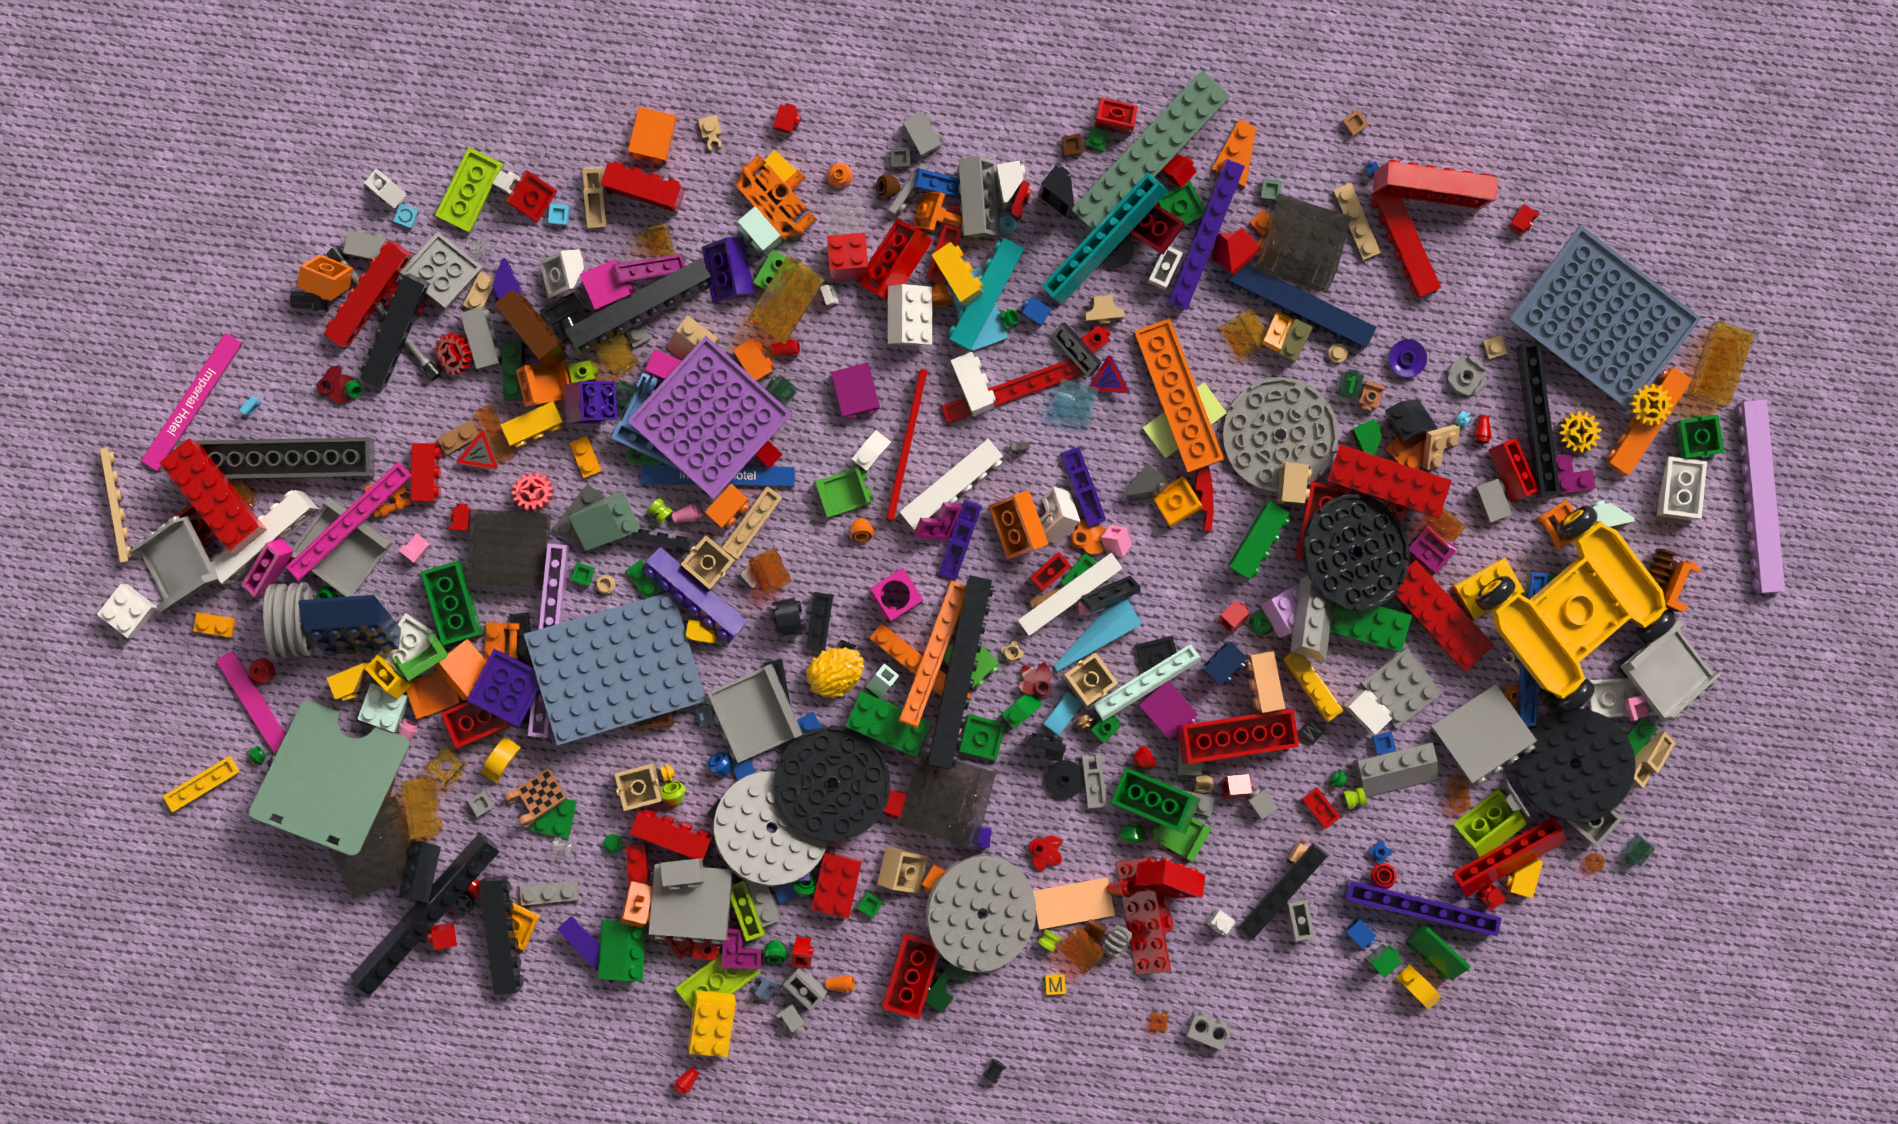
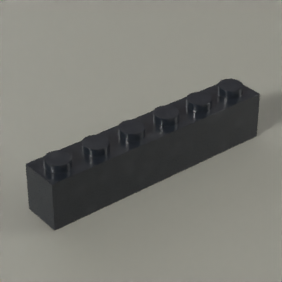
M411 273L399 278L397 292L392 295L389 302L391 304L389 311L387 310L383 315L382 321L384 323L375 334L376 342L368 351V361L361 367L360 372L362 375L360 379L380 389L387 386L430 285L429 282Z
M507 875L484 877L479 881L494 995L517 993L522 988L524 980L523 976L520 975L521 958L517 953L519 943L518 939L515 938L514 931L516 929V921L512 917L513 901L510 900L509 895L511 884L507 880Z

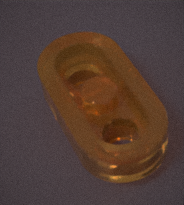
M1453 774L1447 780L1450 806L1454 811L1463 813L1470 808L1471 804L1468 783L1464 776ZM1455 780H1458L1460 782V785L1458 787H1454L1453 785ZM1458 799H1461L1463 801V804L1461 806H1457L1456 804Z

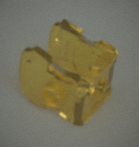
M624 335L614 336L604 345L596 347L598 352L596 355L605 364H609L612 372L618 378L635 365L640 364L637 357L632 354L629 348L631 344Z
M443 746L439 750L440 753L425 765L427 772H433L444 783L443 786L445 788L453 781L457 782L463 776L462 772L468 765L467 761L462 763L450 752L453 749L451 746ZM444 760H448L451 763V768L448 771H442L440 768V764Z

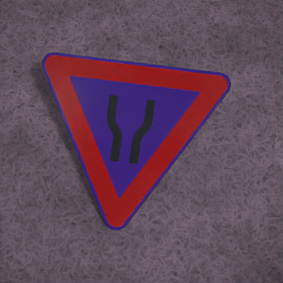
M1108 355L1090 384L1089 391L1129 393V388L1113 357Z

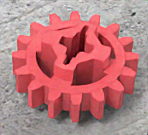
M529 472L527 477L522 474L523 479H516L517 485H512L513 491L511 494L512 498H514V504H518L520 510L525 507L527 513L530 509H533V512L536 513L537 508L543 511V505L549 506L548 500H553L552 493H554V489L551 487V481H547L546 475L540 477L539 472L535 476H533L532 472Z

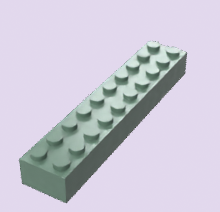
M1202 70L1073 207L1071 214L1092 232L1147 172L1156 178L1176 154L1187 145L1228 101L1230 95Z

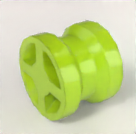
M1045 929L1043 937L1039 938L1037 942L1054 952L1056 949L1055 945L1062 938Z

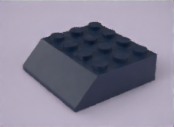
M375 595L299 600L298 604L303 630L325 655L335 656L336 654L343 653L352 655L357 652L373 653V651L390 652L399 649L401 628Z

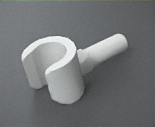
M1508 652L1512 660L1507 661L1504 657H1502V660L1505 664H1510L1520 676V668L1514 661L1515 656L1513 653Z

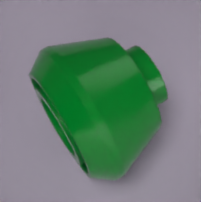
M1263 610L1255 611L1249 618V627L1256 635H1268L1274 629Z
M1129 821L1128 825L1125 824L1119 834L1121 840L1142 843L1145 840L1144 829L1140 827L1138 822Z
M810 874L809 882H793L792 886L798 897L809 898L815 893L818 881Z
M771 940L765 945L761 957L766 963L781 964L787 959L788 954L785 946L780 941Z

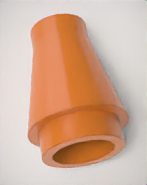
M847 974L828 978L825 983L826 990L847 994L854 992V977Z

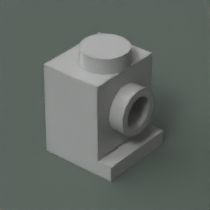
M794 1002L777 1012L776 1016L777 1018H783L781 1022L786 1030L790 1029L791 1032L797 1034L804 1029L803 1025L806 1021Z

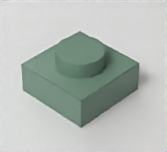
M1263 179L1260 199L1280 201L1282 181Z

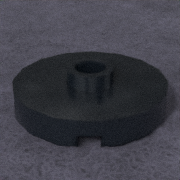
M1127 235L1118 244V251H1112L1102 261L1105 266L1118 268L1128 263L1134 251L1130 236Z
M1070 760L1057 761L1047 771L1046 784L1055 796L1070 798L1081 791L1084 784V775L1082 769L1076 763ZM1063 776H1068L1069 780L1068 782L1064 783L1062 782L1061 778Z

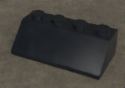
M1055 165L1042 181L1038 196L1065 218L1069 219L1074 207L1070 172L1062 166L1059 168Z

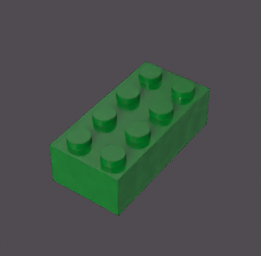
M1271 501L1265 502L1226 568L1245 580L1255 578L1260 570L1258 565L1260 562L1265 561L1270 554L1268 550L1270 545H1275L1280 535L1278 532L1280 528H1285L1288 524L1290 512Z
M454 561L421 571L442 646L484 635L462 561Z
M1333 604L1330 632L1401 653L1412 615L1382 606L1354 611L1340 608Z
M861 691L846 727L917 757L932 721L921 717L917 728L901 723L899 718L903 708Z
M1125 768L1111 803L1186 835L1200 798Z

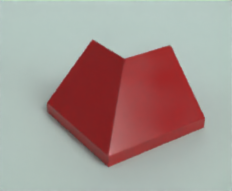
M1241 227L1237 232L1218 233L1212 259L1234 275L1262 249Z

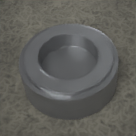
M1011 442V449L1029 450L1030 442Z

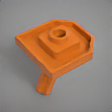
M926 192L919 200L914 216V225L920 230L934 231L936 222L960 227L963 217L947 212V209L941 207L945 196L944 193Z

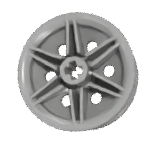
M306 582L299 585L291 583L289 587L286 584H279L278 586L270 584L266 589L263 606L264 632L269 653L273 658L281 656L290 657L291 654L295 657L302 655L311 656L314 651L315 642L303 630L298 604L299 600L313 599L311 588Z

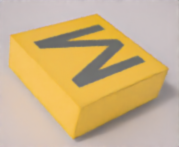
M1065 974L1045 975L1046 995L1066 994Z

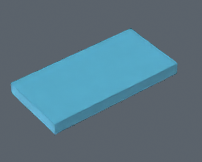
M982 266L973 269L974 271L971 272L974 278L979 277L980 274L984 276ZM946 279L947 285L954 296L953 301L959 314L962 308H967L968 304L964 306L960 302ZM996 304L971 349L972 351L1008 339Z

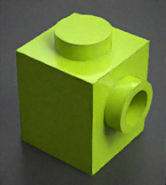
M587 360L568 365L572 383L597 380L596 375H599L597 364H593V361Z

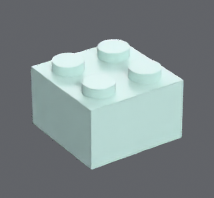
M756 206L738 221L740 225L738 229L746 239H752L751 244L759 254L763 252L766 256L783 241L781 235Z
M376 682L370 683L358 720L391 732H398L399 724L403 720L410 701L408 695L403 693L399 699H396L386 692L380 684Z

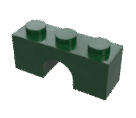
M502 341L503 399L506 401H524L516 370L521 368L525 362V343L522 341Z
M946 960L947 965L943 970L940 968L935 974L934 978L936 981L933 985H930L925 1002L941 1013L944 1012L954 998L953 994L945 988L946 981L951 977H958L965 982L972 972L954 966Z

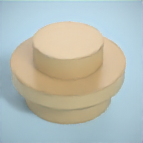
M1339 343L1332 345L1328 351L1330 360L1335 363L1343 362L1348 355L1347 348Z
M602 575L597 579L596 588L600 593L609 594L615 589V580L611 576Z

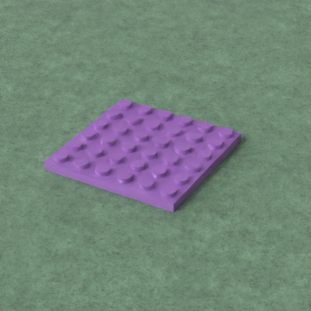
M705 336L627 421L711 498L715 499L792 413L711 339Z

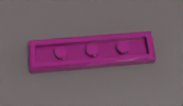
M682 254L614 264L612 269L618 285L665 277L684 267L685 263Z

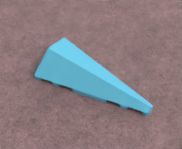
M1127 598L1107 606L1054 665L1057 671L1142 625Z

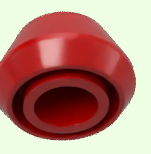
M264 658L256 659L249 667V677L256 684H267L275 675L274 665L271 661Z
M1141 745L1133 754L1134 758H1132L1135 767L1137 769L1141 768V770L1154 769L1156 763L1147 746Z
M1379 863L1371 870L1370 877L1376 887L1389 889L1395 884L1397 874L1391 865Z

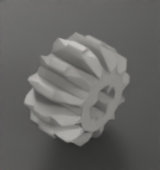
M1115 926L1105 940L1102 951L1109 957L1119 958L1129 944L1132 933L1125 927Z

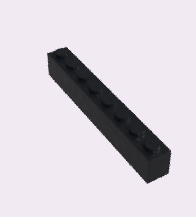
M699 258L565 329L566 338L577 356L587 354L597 345H604L612 337L620 336L629 328L641 325L644 320L658 316L661 311L673 308L678 302L690 299L693 294L707 290L712 285L711 275Z
M1541 343L1520 344L1516 346L1533 476L1539 489L1536 492V498L1560 495Z

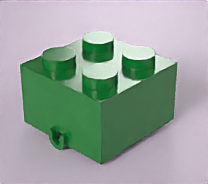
M1718 414L1704 417L1698 415L1691 419L1674 422L1679 458L1709 457V455L1724 453Z

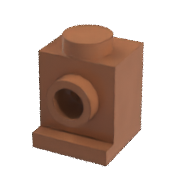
M1368 380L1365 381L1357 404L1361 405V409L1367 411L1377 409L1385 386ZM1369 393L1374 394L1375 397L1373 400H1370L1368 398Z

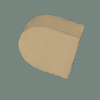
M1195 776L1193 792L1206 793L1214 788L1212 777Z

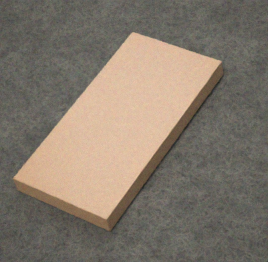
M1108 877L1034 890L1039 929L1115 916L1112 897L1107 892Z

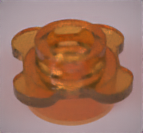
M1155 1011L1150 1013V1029L1153 1031L1156 1029L1166 1031L1168 1029V1013H1157Z

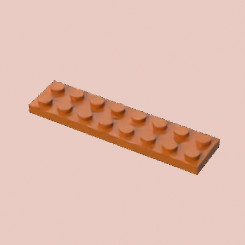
M1169 318L1134 331L1187 474L1224 461L1171 319Z

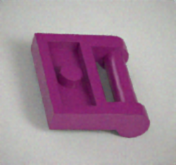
M1428 523L1409 545V552L1437 574L1457 551L1458 547L1454 544L1451 545L1433 530V526ZM1427 534L1447 552L1443 554L1425 539Z

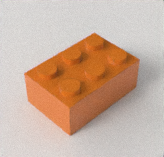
M1029 490L988 505L1007 560L1049 545Z

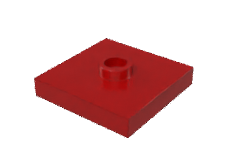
M525 170L505 202L538 223L558 191L530 171Z

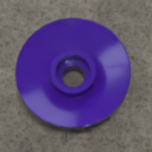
M1404 339L1397 342L1391 348L1389 364L1396 374L1402 377H1414L1424 370L1427 364V353L1423 345L1418 341ZM1405 355H1408L1410 357L1409 362L1404 361L1403 358Z

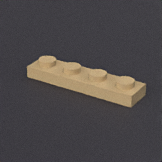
M1349 183L1333 190L1362 261L1380 254L1381 252L1352 184Z
M767 486L722 549L736 559H739L783 497Z

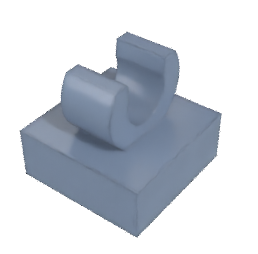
M708 705L696 708L700 727L716 724L714 707L710 708Z
M759 976L758 978L762 983L759 986L753 985V988L756 990L754 994L759 998L769 1001L779 984L774 980Z

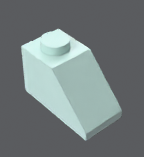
M1604 500L1593 503V508L1598 514L1597 521H1602L1606 526L1611 527L1635 521L1634 517L1612 503L1605 504Z

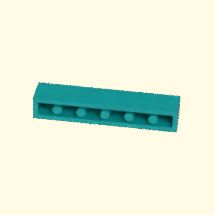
M1006 238L1002 242H997L993 250L996 254L993 259L989 257L984 267L987 269L984 276L980 274L978 277L983 284L981 290L984 294L970 302L966 309H961L957 317L960 319L957 326L953 325L948 334L951 336L950 342L969 352L1024 252L1023 247Z

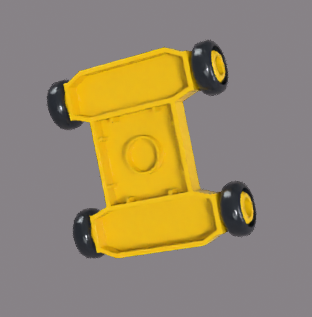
M1588 505L1571 512L1559 523L1557 528L1561 538L1571 540L1575 544L1579 557L1531 599H1527L1515 591L1516 585L1509 576H1500L1489 582L1478 592L1475 598L1479 608L1484 611L1489 610L1492 613L1495 629L1539 686L1556 696L1555 705L1563 713L1577 710L1594 695L1595 686L1589 679L1585 678L1580 661L1625 622L1630 620L1636 624V635L1645 643L1655 641L1664 636L1676 623V615L1665 604L1663 590L1618 531L1604 525L1602 521H1597V512Z

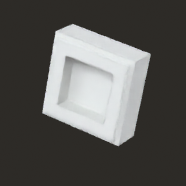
M821 286L826 305L838 304L839 301L834 286Z

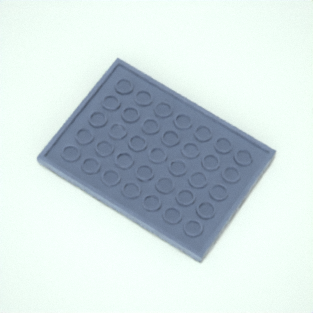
M1579 225L1508 319L1630 411L1633 406L1629 405V403L1634 402L1631 395H1637L1635 390L1638 388L1642 390V385L1649 387L1702 318L1582 225Z
M669 592L524 634L557 746L706 702L689 641L686 639V631L677 602Z

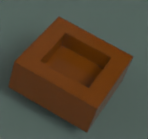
M1080 133L1061 137L1065 157L1084 153Z
M1090 919L1081 937L1098 946L1107 927Z

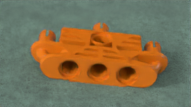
M759 154L746 166L742 164L740 179L738 183H734L735 186L754 207L756 206L785 241H787L786 237L789 236L793 237L800 234L805 236L804 231L817 221V218L808 211L797 223L794 222L797 219L796 216H801L803 214L802 211H806L808 208L792 190L806 177L797 170L784 182L769 165L766 166L767 169L765 171L761 170L760 175L757 174L753 177V174L767 163ZM748 177L751 183L744 188L743 184ZM758 180L766 187L767 190L765 192L756 183ZM779 188H786L787 192L784 197L777 196ZM771 193L778 201H780L778 205H776L769 197ZM782 208L791 215L790 219L781 211ZM788 224L793 227V229L786 232L782 230Z

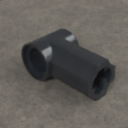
M291 291V308L329 311V300H324L321 296L313 293Z

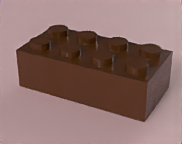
M512 289L494 303L536 357L547 368L552 370L568 357L564 351L567 349L566 346L555 336L554 331L544 322L542 316L536 312L533 305L521 292L517 294Z

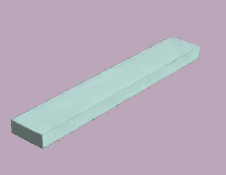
M1190 644L1100 699L1093 706L1104 721L1201 661V658Z

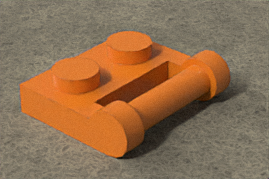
M1564 500L1537 517L1539 523L1542 522L1555 543L1554 547L1556 550L1563 548L1572 541L1561 540L1548 518L1553 516L1559 525L1567 515L1574 511L1568 500Z
M486 622L485 660L488 661L494 648L506 654L507 629H510L509 656L518 660L516 653L519 623Z

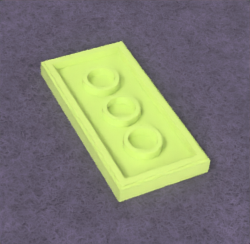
M1202 383L1197 389L1209 421L1213 424L1227 412L1207 385ZM1164 412L1143 427V430L1164 458L1178 450Z

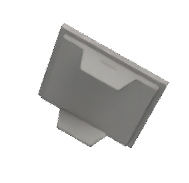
M1506 777L1504 781L1508 788L1506 790L1508 794L1506 801L1513 811L1522 809L1525 816L1528 815L1529 817L1530 814Z

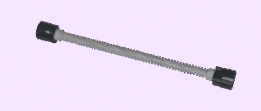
M339 245L334 246L327 252L326 255L330 259L350 266L346 260L348 259L347 255L343 253ZM353 270L351 279L358 285L360 277ZM380 303L376 310L383 316L386 309ZM407 337L405 345L408 346L412 354L420 361V365L423 367L421 370L430 382L434 381L443 372L433 360L429 361L428 358H425L417 346Z

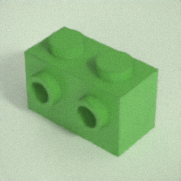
M772 249L754 280V285L775 296L776 292L780 294L785 285L783 283L786 276L789 277L794 270L792 266L793 261Z

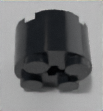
M793 597L772 602V606L776 605V609L773 610L776 629L782 633V635L778 636L779 639L803 635L802 631H806L804 619H800L799 612H802L800 600H796Z

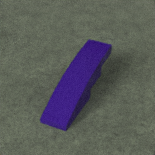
M1079 446L1061 452L1088 527L1105 521V514Z
M964 499L938 574L954 580L957 579L982 504Z
M573 916L569 917L557 930L598 971L600 942L587 929H584Z

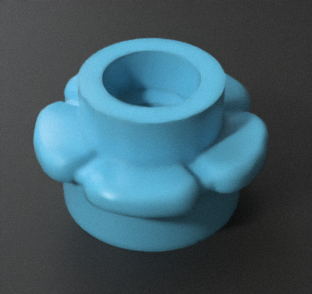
M1011 215L1000 218L999 230L1006 234L1013 233L1014 229L1017 228L1015 219Z
M1462 411L1454 423L1460 428H1466L1472 420L1470 413L1467 414Z

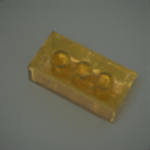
M787 255L747 321L773 339L785 344L825 279L801 261Z
M1721 321L1712 323L1686 395L1721 408L1728 407L1755 334Z

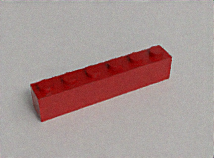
M1372 193V198H1370L1371 205L1374 209L1377 208L1380 214L1378 220L1381 226H1385L1387 230L1385 235L1388 242L1392 243L1395 248L1393 253L1396 260L1401 261L1403 266L1401 272L1405 279H1409L1411 294L1413 296L1416 295L1417 299L1439 290L1441 285L1402 198Z
M388 241L381 246L380 254L370 262L368 271L360 276L359 284L348 293L347 301L339 306L335 318L327 323V329L324 334L340 347H349L399 277L401 270L413 257L410 252L396 241Z
M1551 817L1452 872L1455 883L1466 898L1566 842L1564 831L1555 818Z

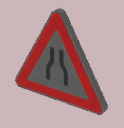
M484 430L477 434L456 460L461 465L493 470L498 469L497 461Z

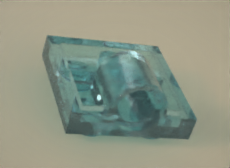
M1061 378L1051 415L1089 425L1099 388Z

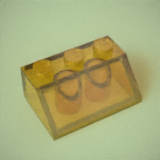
M432 776L401 781L410 839L440 833L443 823L441 817L438 818L437 810L440 809L438 798L435 799L434 791L437 790L435 779L432 780Z

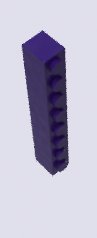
M1229 159L1223 161L1166 302L1167 304L1182 310L1188 309L1245 168L1244 165Z
M1350 879L1347 880L1343 897L1349 901L1497 937L1502 917L1392 889L1379 888L1375 885Z

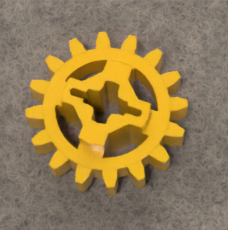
M1650 384L1649 387L1642 385V390L1640 388L1635 390L1637 395H1631L1634 402H1630L1629 405L1634 408L1630 410V413H1636L1634 419H1640V424H1645L1647 421L1648 426H1652L1653 422L1655 425H1659L1660 420H1667L1665 414H1671L1668 407H1673V404H1670L1668 401L1672 397L1666 396L1668 390L1661 391V385H1658L1656 388L1655 384ZM1647 392H1655L1657 394L1651 396L1650 394H1647ZM1651 413L1652 415H1655V417L1650 418L1645 415Z
M1577 411L1575 415L1573 413L1568 414L1569 419L1566 417L1562 419L1565 424L1559 425L1562 431L1558 435H1563L1560 442H1566L1565 448L1571 446V452H1575L1578 449V452L1582 453L1584 448L1586 451L1591 450L1590 445L1593 447L1597 445L1594 440L1601 438L1597 435L1598 432H1601V429L1596 428L1599 422H1593L1595 416L1588 417V412H1584L1582 415L1580 411ZM1574 421V426L1568 429L1570 423ZM1576 430H1583V434L1576 433ZM1588 435H1591L1589 441L1585 443ZM1569 436L1575 440V443L1570 440Z

